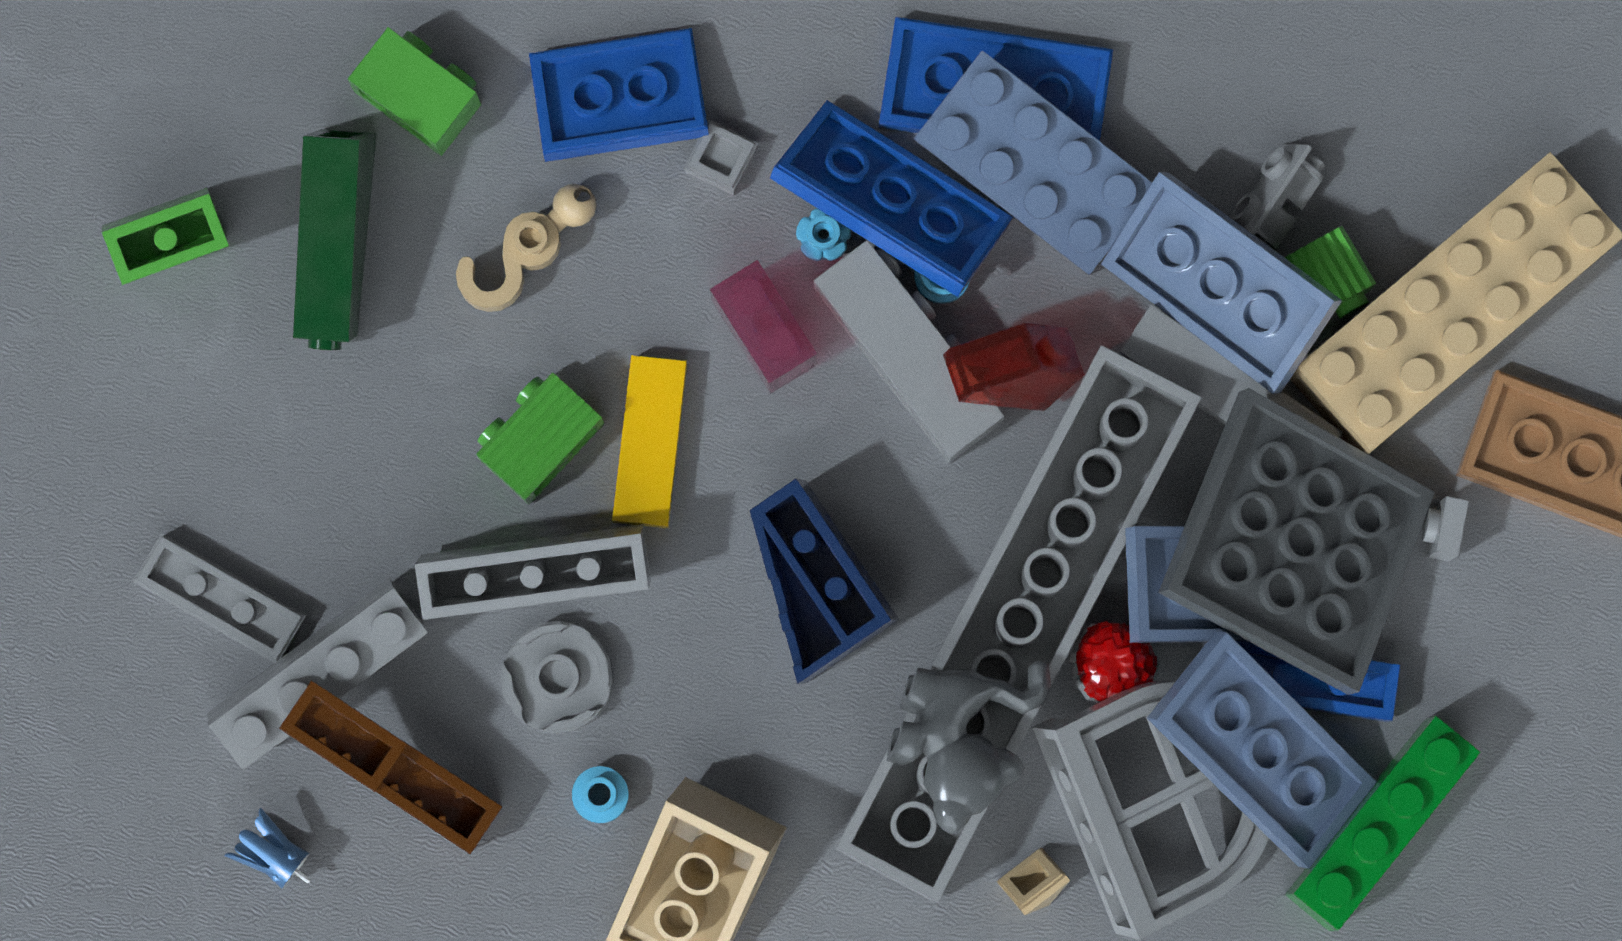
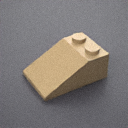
M685 777L665 802L606 941H733L769 869L787 827Z

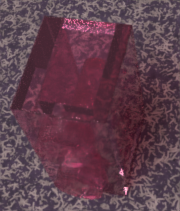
M758 260L710 289L713 304L770 394L817 365L816 351Z

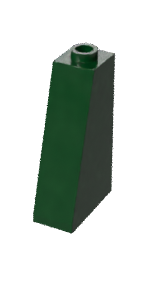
M321 129L303 136L293 338L308 339V348L341 350L342 342H350L358 334L376 133Z

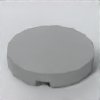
M563 621L537 624L520 634L507 652L500 673L503 696L513 714L531 728L551 734L575 732L596 720L609 702L614 683L611 659L600 640L583 627Z

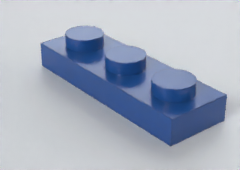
M1236 641L1303 709L1384 722L1393 721L1400 665L1371 660L1359 693L1347 695L1251 642Z

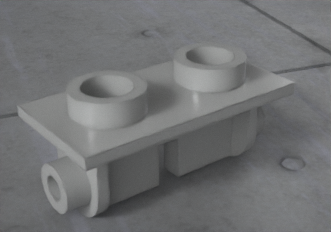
M1283 144L1282 147L1275 149L1264 161L1261 168L1263 175L1252 192L1244 195L1234 206L1231 213V219L1275 251L1296 220L1281 208L1284 202L1287 201L1297 210H1303L1324 179L1321 172L1325 165L1318 158L1309 154L1312 149L1309 145Z

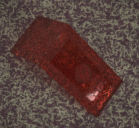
M1022 323L951 347L943 354L958 401L963 403L1045 411L1085 375L1075 350V344L1071 339L1068 328Z

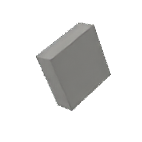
M709 119L707 122L709 135L698 139L684 167V171L734 195L758 149V143Z

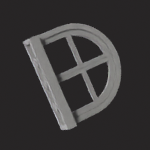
M1156 681L1140 684L1124 690L1066 720L1050 718L1032 727L1114 931L1118 935L1138 940L1153 934L1230 892L1250 873L1269 840L1242 812L1235 835L1224 852L1217 857L1193 797L1214 786V784L1199 769L1185 775L1173 744L1147 719L1148 715L1176 681ZM1146 716L1172 782L1121 807L1095 740ZM1180 803L1206 868L1167 890L1156 894L1130 828Z

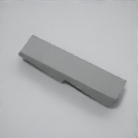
M1152 305L1149 306L1120 351L1121 356L1202 397L1197 407L1215 417L1217 424L1223 428L1226 425L1238 392L1250 388L1334 436L1341 438L1343 435L1341 430L1285 393L1272 394L1185 327Z

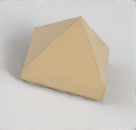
M1041 847L1001 877L997 883L1021 912L1027 915L1049 906L1070 880Z

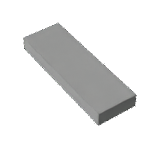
M162 533L133 580L139 586L274 663L288 653L308 619L304 614Z

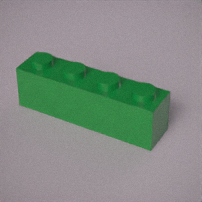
M1437 716L1425 719L1376 779V784L1309 869H1304L1284 895L1328 931H1339L1481 752Z

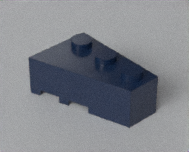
M795 478L749 510L768 580L771 581L780 613L778 616L783 632H785L792 656L797 684L808 683L899 621V618L805 480Z

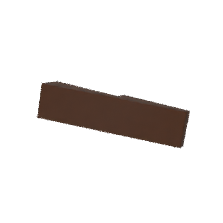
M312 680L279 727L280 730L373 792H377L470 855L502 808L499 803Z

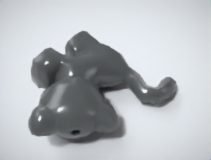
M1035 661L1028 667L1027 689L1020 691L1002 679L985 677L971 669H955L941 672L917 668L915 675L908 676L900 708L909 713L917 714L915 723L903 721L901 728L894 729L886 761L903 766L914 762L921 753L927 756V767L923 784L934 802L933 812L936 822L947 833L957 834L968 823L972 815L981 813L1000 796L1005 786L1020 779L1025 767L1018 756L1008 749L995 748L991 741L978 734H967L966 726L988 700L1001 703L1020 714L1027 713L1044 705L1051 686L1049 666L1043 661Z

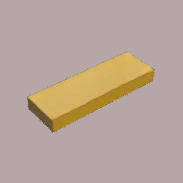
M631 355L612 516L613 523L644 524V526L669 529L687 361Z

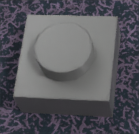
M1446 496L1437 503L1436 509H1428L1422 529V541L1430 543L1427 554L1428 558L1449 562L1459 556L1469 504L1468 500Z

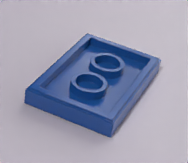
M692 28L529 53L545 162L690 140L709 135Z

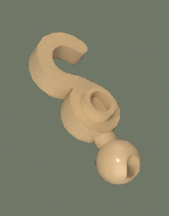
M568 184L560 188L555 194L552 203L553 210L546 216L536 212H528L513 218L506 227L502 257L506 277L499 289L490 292L479 289L475 285L476 267L470 257L461 258L456 271L457 286L465 300L474 308L486 312L501 311L512 305L522 292L524 285L523 269L539 270L552 264L558 256L561 246L559 232L566 226H582L588 223L594 216L596 199L591 190L580 184ZM581 192H587L590 195V199L587 201H577Z

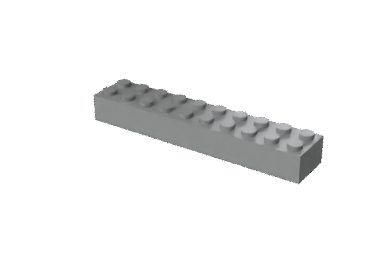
M1102 345L1100 346L930 670L944 672L955 669H971L985 677L1002 679L1020 691L1027 689L1029 681L1028 667L1035 661H1043L1049 666L1051 685L1053 684L1126 544L1125 528L1136 525L1202 397ZM988 700L984 707L970 719L966 726L967 734H978L991 741L995 748L1008 749L1016 754L1040 707L1020 714L1001 703ZM907 712L903 721L915 723L917 714ZM887 750L843 833L836 851L924 898L938 903L987 808L979 814L972 815L968 823L957 834L947 833L936 822L933 812L934 802L923 784L927 767V756L921 753L914 762L901 766L886 761Z

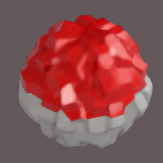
M1105 621L1098 624L1092 623L1081 628L1083 636L1075 641L1072 653L1069 654V663L1072 664L1074 686L1077 691H1081L1087 701L1091 700L1098 704L1131 687L1157 680L1159 657L1154 654L1152 647L1154 642L1130 643L1129 625L1125 623H1109Z

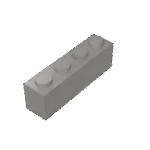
M866 240L814 279V291L946 462L950 464L1002 425L1004 415L999 409L1005 403L986 378L978 383L965 365L971 361L970 357L957 339L951 334L944 339L934 327L931 321L937 316L926 299L918 291L909 295L897 278L903 273L894 258L882 249L876 252Z
M644 524L421 554L414 564L423 620L649 590L651 583Z
M388 578L207 713L208 726L242 770H244L289 737L279 727L311 680L336 697L341 698L426 635L428 632L424 623L391 579Z

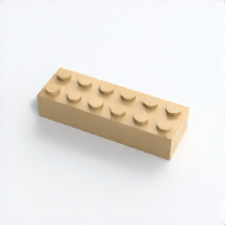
M1549 152L1303 360L1290 380L1327 422L1343 432L1341 437L1343 441L1369 455L1622 239V232L1555 156Z

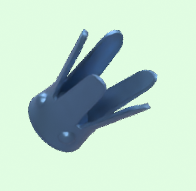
M260 808L255 824L268 841L250 830H242L239 833V839L242 843H238L234 848L241 856L234 853H226L224 856L265 873L281 889L285 888L295 874L306 883H309L311 879L299 869L310 853L291 843L265 811Z

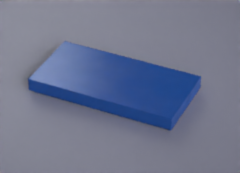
M895 17L879 128L918 133L983 50L1100 141L1113 49Z
M826 100L777 162L770 175V179L957 297L962 293L1013 219L1008 213Z

